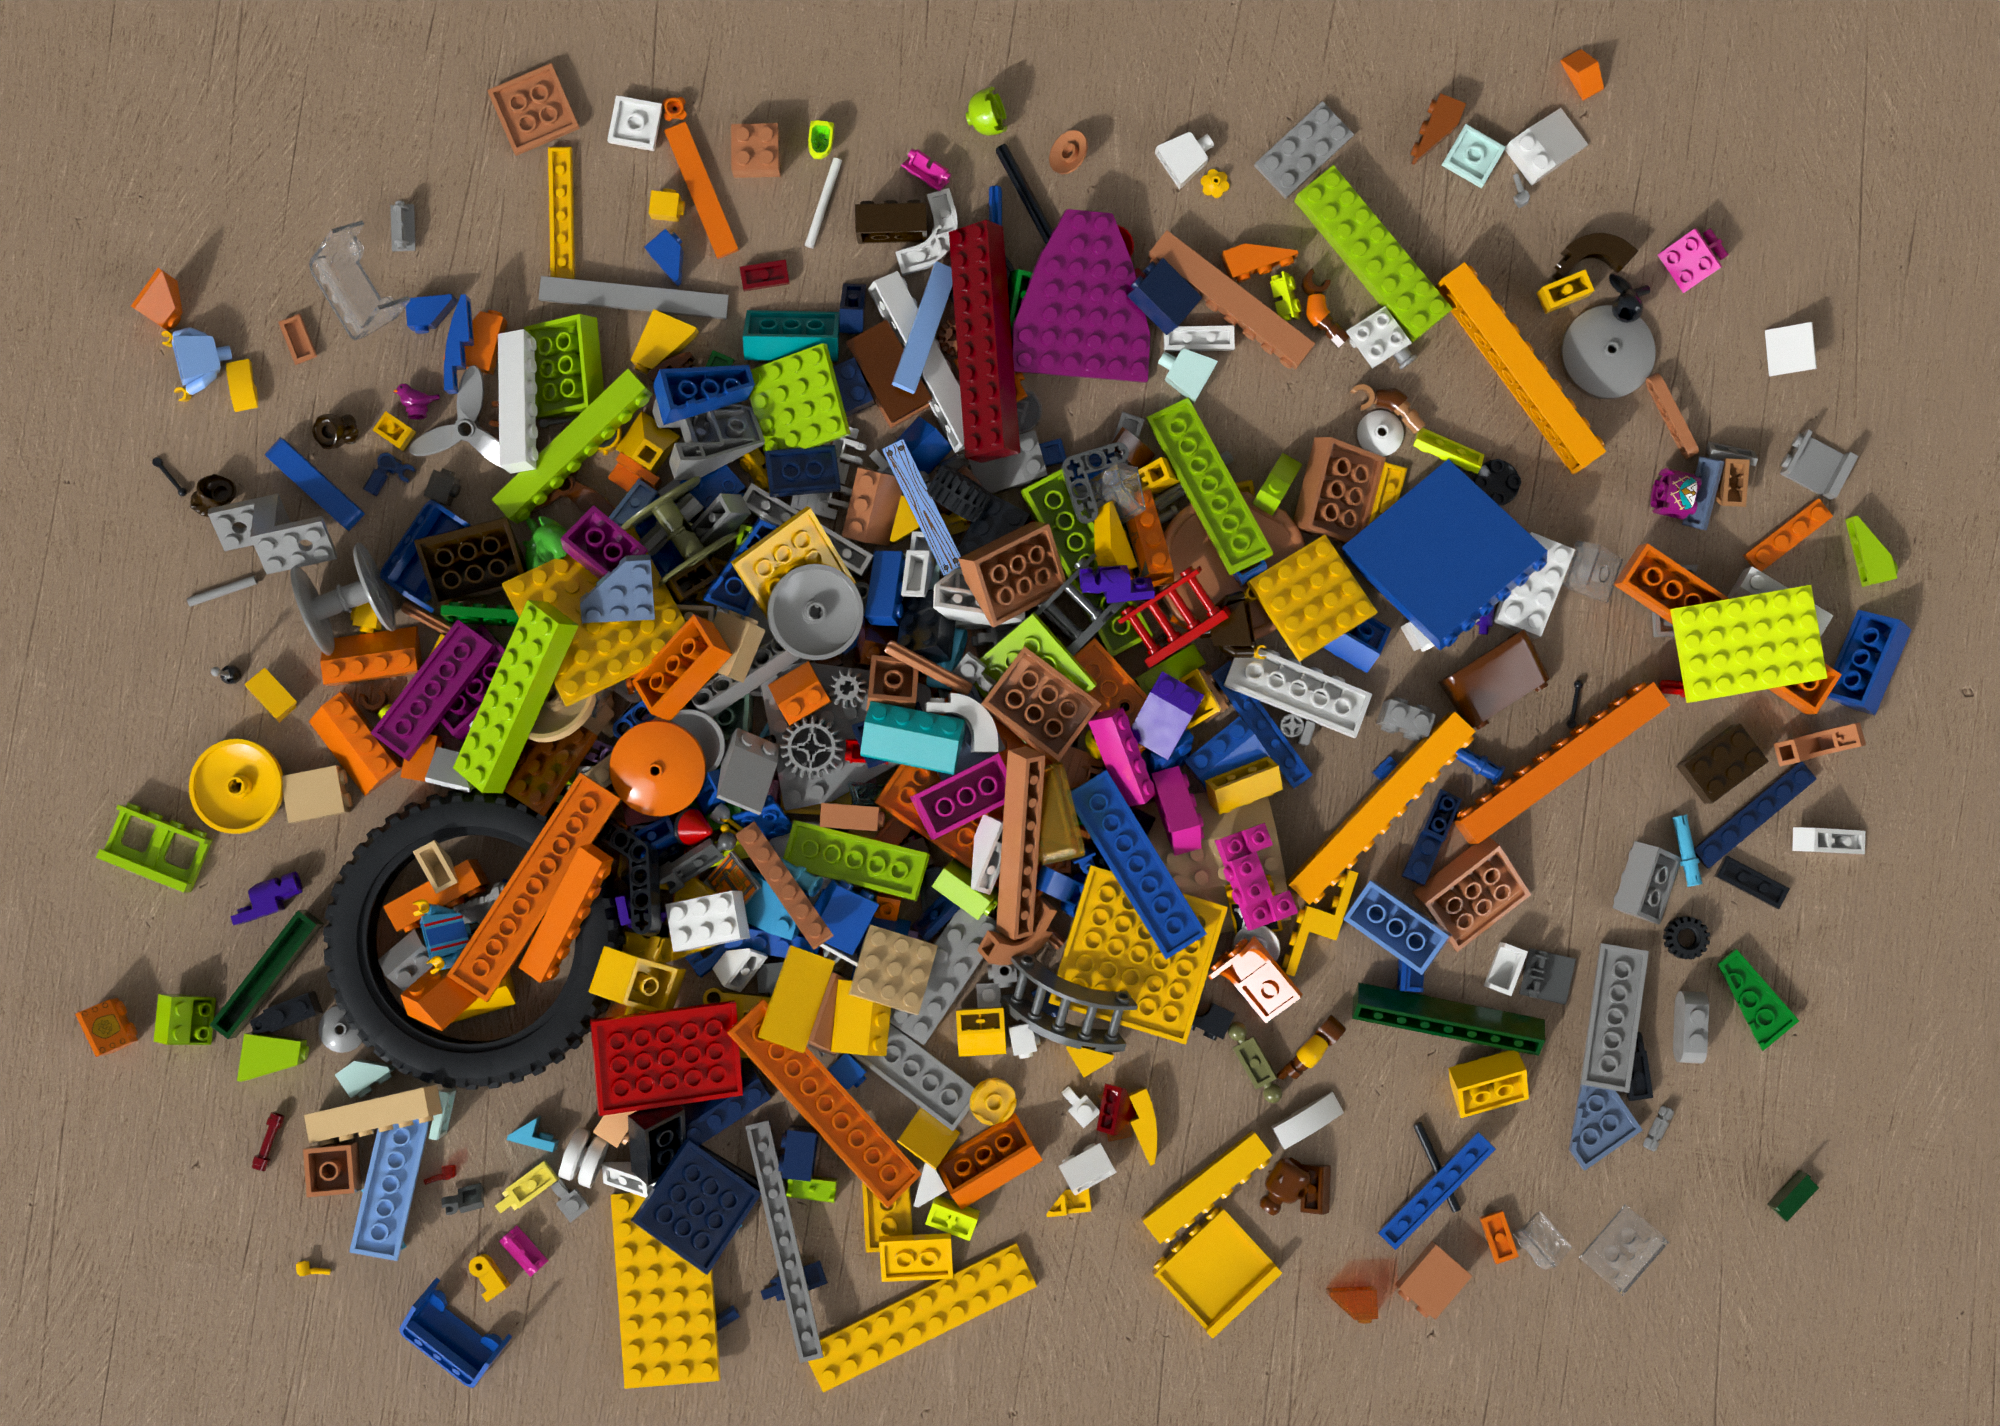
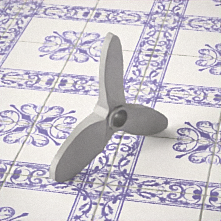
M476 365L468 367L462 376L457 396L458 420L456 423L435 428L418 437L409 448V452L412 455L426 456L436 454L451 448L463 440L468 441L480 454L500 467L499 439L481 428L478 422L484 401V380L481 370ZM465 422L471 426L472 431L469 435L463 430Z

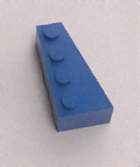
M759 517L718 574L719 577L713 581L703 595V600L748 617L755 600L731 561L780 525Z

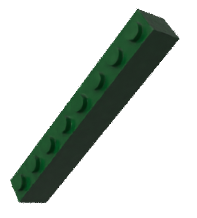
M1359 982L1353 996L1352 1019L1537 1056H1539L1546 1041L1545 1019Z

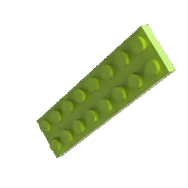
M1189 397L1147 416L1146 419L1166 458L1169 460L1175 475L1229 575L1272 556V549Z

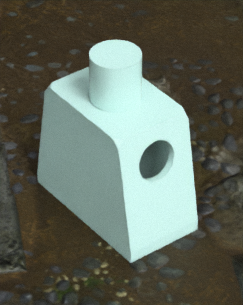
M1182 348L1177 358L1164 351L1158 364L1169 370L1165 381L1185 398L1189 397L1190 401L1195 403L1218 361Z

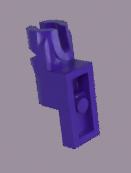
M1127 565L1098 566L1096 572H1093L1092 567L1079 568V581L1082 593L1104 592L1107 603L1155 599V590L1151 578L1138 577L1130 579Z
M293 871L282 875L281 879L277 877L251 887L248 890L253 909L251 905L237 909L238 914L230 916L233 925H241L285 910L283 902L297 894L303 893L298 873Z

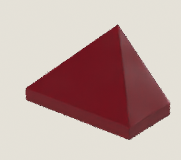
M1105 1083L1096 1130L1117 1136L1137 1113L1126 1088Z

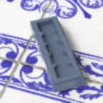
M1699 457L1695 476L1701 478L1702 481L1695 500L1698 506L1693 515L1689 514L1683 519L1682 525L1707 530L1725 461Z

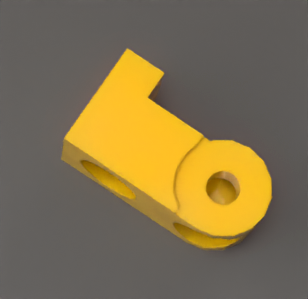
M479 1254L470 1261V1273L478 1277L487 1290L481 1294L486 1302L510 1286L506 1277L489 1255Z

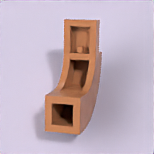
M1857 722L1774 743L1773 745L1779 766H1785L1818 756L1866 745L1861 724Z
M1038 897L1034 909L1033 935L1013 940L1002 933L988 930L977 951L988 963L995 965L1013 964L1011 962L1013 956L1033 955L1051 937L1053 932L1048 927L1057 910L1045 898Z

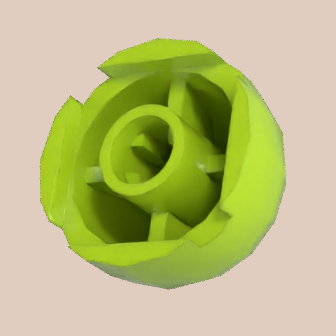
M988 87L976 92L971 97L968 104V112H966L968 124L970 126L973 125L980 134L987 136L1001 134L1007 130V125L1003 126L1002 119H1007L1004 105L999 94H993L994 87Z

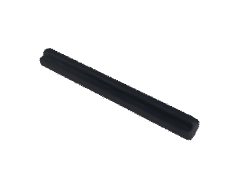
M1002 144L996 148V154L1047 245L1053 229L1008 146Z

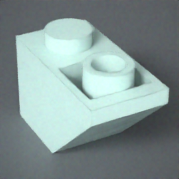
M358 1059L336 1073L335 1076L350 1098L357 1095L359 1098H362L372 1091L370 1086L378 1081L379 1084H382L391 1078L390 1072L396 1068L392 1064Z

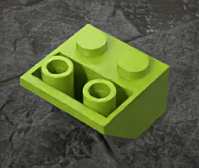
M158 994L153 1042L165 1045H211L213 1028L210 1026V1023L214 1019L216 998L182 994Z

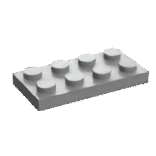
M1322 101L1254 164V167L1287 199L1340 150L1354 134Z

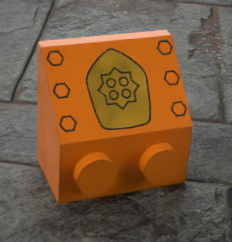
M118 998L109 999L75 1014L96 1057L112 1054L138 1041L136 1036L137 1029L132 1022H129L126 1016L127 1009Z

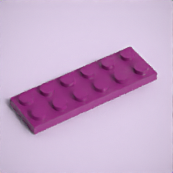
M457 620L378 722L371 734L405 760L410 761L496 647L464 623Z

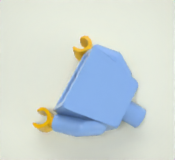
M188 327L176 330L173 334L168 331H163L161 334L164 337H169V340L162 342V344L173 347L182 385H186V388L177 387L174 390V393L184 392L183 398L178 401L187 402L191 399L192 395L205 389L217 378V374L221 369L219 361L232 359L230 346L216 347L213 336H207L206 333Z

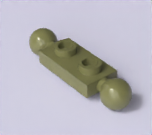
M1232 1023L1228 1028V1034L1231 1039L1239 1043L1233 1047V1050L1255 1089L1263 1086L1265 1100L1269 1103L1278 1102L1282 1098V1090L1278 1085L1272 1084V1081L1277 1079V1075L1255 1036L1246 1038L1247 1028L1243 1023Z

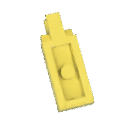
M544 1160L506 1188V1191L502 1193L505 1199L495 1205L499 1213H502L510 1206L515 1211L551 1186L559 1178L548 1162Z

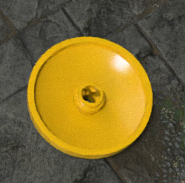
M229 739L218 742L205 750L192 768L189 779V795L192 806L200 819L217 831L230 834H243L255 831L268 823L283 800V772L274 755L256 742L244 739Z

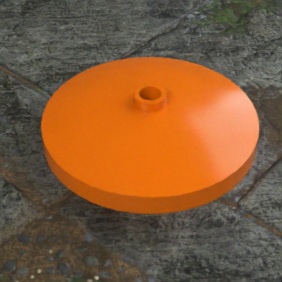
M651 720L632 727L617 741L610 758V778L618 796L629 807L650 816H667L683 810L698 796L706 778V759L697 739L684 727L669 721ZM654 766L659 768V773L655 774L652 771Z

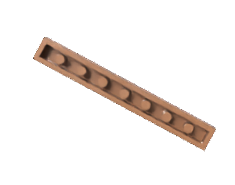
M1168 230L1165 231L1149 252L1148 258L1151 259L1150 263L1152 261L1157 263L1160 259L1164 258L1202 296V299L1206 301L1205 305L1214 312L1218 310L1225 316L1226 322L1243 329L1242 333L1250 340L1256 339L1262 344L1261 348L1270 355L1273 353L1280 358V363L1289 369L1292 367L1296 370L1314 347L1315 343Z
M1028 746L1008 750L996 930L1013 940L1033 935L1045 754Z

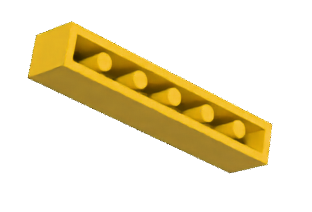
M1252 1130L1141 1217L1142 1222L1160 1244L1164 1241L1165 1243L1170 1242L1177 1236L1176 1231L1181 1227L1187 1228L1196 1221L1195 1216L1200 1212L1205 1214L1214 1207V1201L1219 1197L1224 1199L1233 1192V1186L1238 1182L1243 1184L1252 1177L1251 1172L1257 1167L1260 1170L1268 1165L1271 1161L1269 1158L1273 1155Z

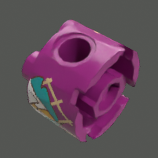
M1664 468L1658 474L1662 476L1661 479L1655 480L1653 484L1650 505L1655 509L1652 512L1678 519H1685L1689 514L1693 515L1698 506L1695 500L1697 491L1701 487V478L1696 477L1695 474Z

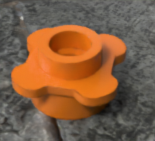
M683 97L666 98L663 100L665 120L671 121L677 118L684 120L687 117V113L684 111L686 101Z

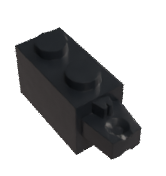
M312 991L264 1009L261 1015L250 1020V1024L254 1034L266 1031L275 1032L322 1014L323 1011L316 992Z

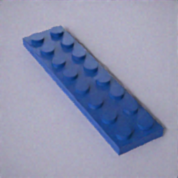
M1107 770L1065 794L1165 959L1207 935Z

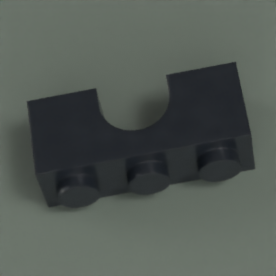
M1211 1002L1206 1013L1195 1015L1191 1030L1194 1031L1198 1027L1204 1030V1036L1214 1041L1217 1040V1037L1224 1039L1235 1013Z

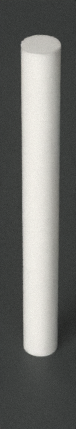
M833 158L805 242V246L808 248H814L842 163L841 159Z

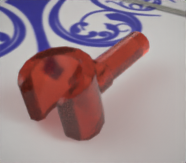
M442 1166V1174L424 1179V1184L427 1185L438 1180L454 1178L456 1176V1166Z

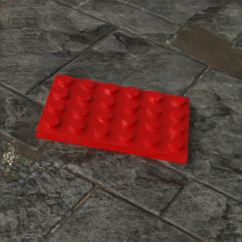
M733 1000L591 1019L598 1115L604 1116L742 1096L740 1048L727 1034V1031L738 1022L736 1002Z

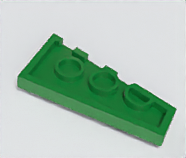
M1736 948L1717 962L1762 1051L1799 1022L1797 1017Z

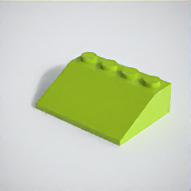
M576 314L524 327V330L535 338L537 345L534 351L537 371L535 372V382L537 385L535 404L538 414L536 419L580 415L604 392L597 318Z

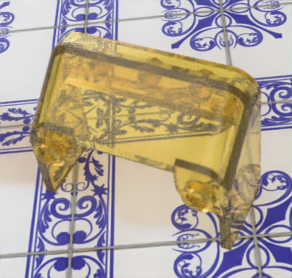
M1062 762L1047 764L1044 768L1038 865H1047L1085 855L1072 795Z

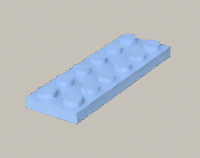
M419 1119L413 1120L414 1125L399 1128L398 1124H393V1130L380 1133L379 1129L377 1130L350 1246V1253L394 1261L399 1260L430 1121L419 1124Z

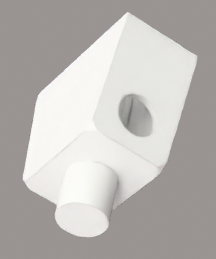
M1187 132L1158 145L1155 155L1177 187L1181 189L1207 164L1209 158L1205 152L1212 148L1214 143L1208 134L1196 140L1191 132Z

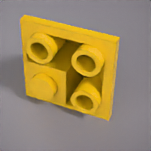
M641 411L615 450L619 453L622 452L653 474H656L672 451L674 444L681 437L668 428H657L655 419Z

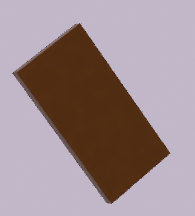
M887 319L846 341L849 350L891 423L933 401L921 378L914 394L892 385L904 349Z

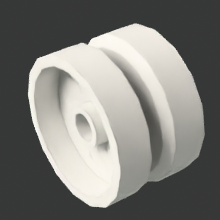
M578 1127L565 1150L558 1175L570 1181L575 1178L579 1171V1185L591 1188L602 1167L609 1143L596 1136L589 1146L591 1139L590 1131Z

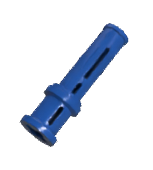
M1462 747L1456 752L1458 755L1457 760L1471 767L1474 774H1481L1491 780L1493 785H1496L1506 768L1503 765L1500 767L1491 762L1486 755L1479 756L1468 748Z

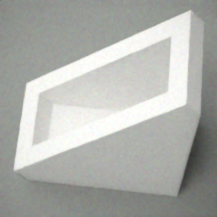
M927 1163L924 1164L914 1201L915 1207H920L947 1191V1187L938 1169H933Z

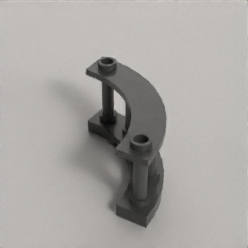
M1095 553L1088 559L1083 556L1074 565L1077 570L1035 612L1039 616L1044 610H1047L1072 635L1071 639L1073 642L1066 648L1072 656L1126 603H1110L1102 611L1100 608L1097 609L1071 583L1079 575V568L1091 567L1089 564L1097 557ZM1063 590L1091 616L1090 619L1093 622L1085 630L1082 628L1078 629L1052 603Z
M1034 955L1013 956L1011 958V962L1020 971L1015 992L1013 994L1001 995L1000 1003L1017 1021L1023 1020L1029 1024L1028 1029L1040 1036L1077 1049H1081L1082 1046L1095 1047L1096 1052L1125 1051L1126 1042L1118 1033L1124 1010H1137L1138 1007L1127 991H1102L1074 984L1049 971ZM1028 979L1038 985L1033 1003L1024 995ZM1046 991L1062 998L1056 1018L1041 1010ZM1071 1001L1088 1006L1082 1027L1065 1022ZM1098 1008L1114 1010L1108 1030L1092 1029Z

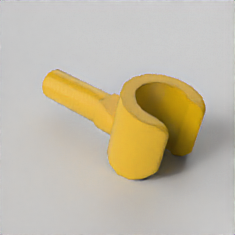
M301 1261L296 1264V1271L299 1276L310 1274L330 1275L331 1269L310 1268L309 1261Z

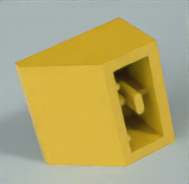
M1003 1006L956 1009L959 1057L1006 1054Z

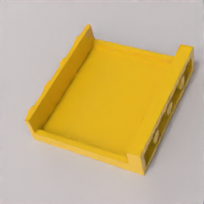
M1222 1206L1219 1209L1213 1208L1206 1215L1207 1220L1201 1226L1199 1224L1195 1225L1188 1232L1190 1236L1184 1242L1178 1241L1171 1248L1172 1253L1167 1258L1161 1257L1153 1265L1155 1269L1152 1271L1154 1276L1179 1300L1212 1339L1282 1274L1275 1263Z

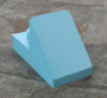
M541 1116L507 1136L508 1141L554 1152L559 1143V1140L553 1139V1134L540 1132L539 1135L536 1134Z

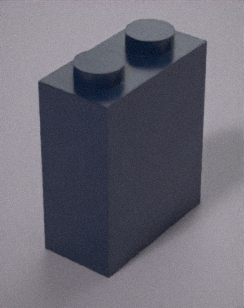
M1162 258L1157 263L1152 261L1143 270L1145 275L1135 279L1130 285L1133 289L1127 296L1168 335L1182 323L1202 299V296Z

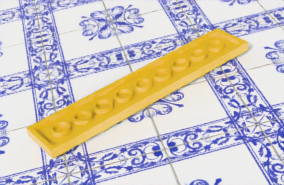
M1017 1242L954 1272L953 1279H940L821 1338L820 1342L824 1357L808 1361L824 1393L1037 1287V1284Z

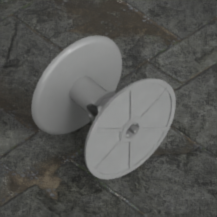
M360 542L356 543L353 549L354 561L360 579L354 583L343 587L337 585L335 590L319 595L311 579L301 568H291V584L300 613L312 638L326 655H331L335 648L329 617L344 611L351 613L352 608L368 602L381 624L389 631L396 630L395 612L384 580L380 578V571L372 556Z

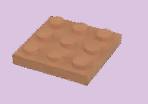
M552 63L487 90L516 156L580 129Z

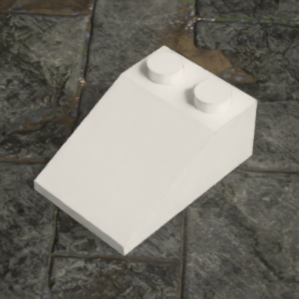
M1560 108L1512 139L1506 146L1505 151L1530 185L1533 186L1587 147L1588 143Z

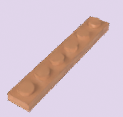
M755 821L735 834L811 947L816 949L832 938L834 935Z

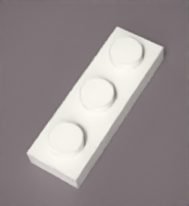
M1234 325L1178 326L1168 335L1164 333V351L1177 352L1181 351L1182 348L1190 351L1234 350Z

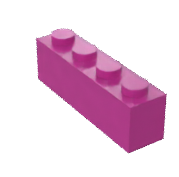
M1123 707L1098 712L1088 723L1109 775L1128 806L1147 803L1156 794L1154 784L1150 780L1146 763L1142 759L1138 742L1133 735L1129 719Z

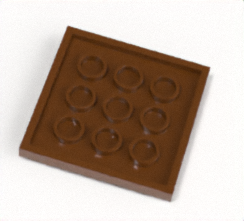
M581 726L569 736L553 742H536L527 739L504 791L540 815L545 816L599 736Z

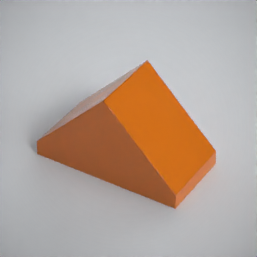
M1582 49L1560 60L1583 101L1604 89L1598 61Z

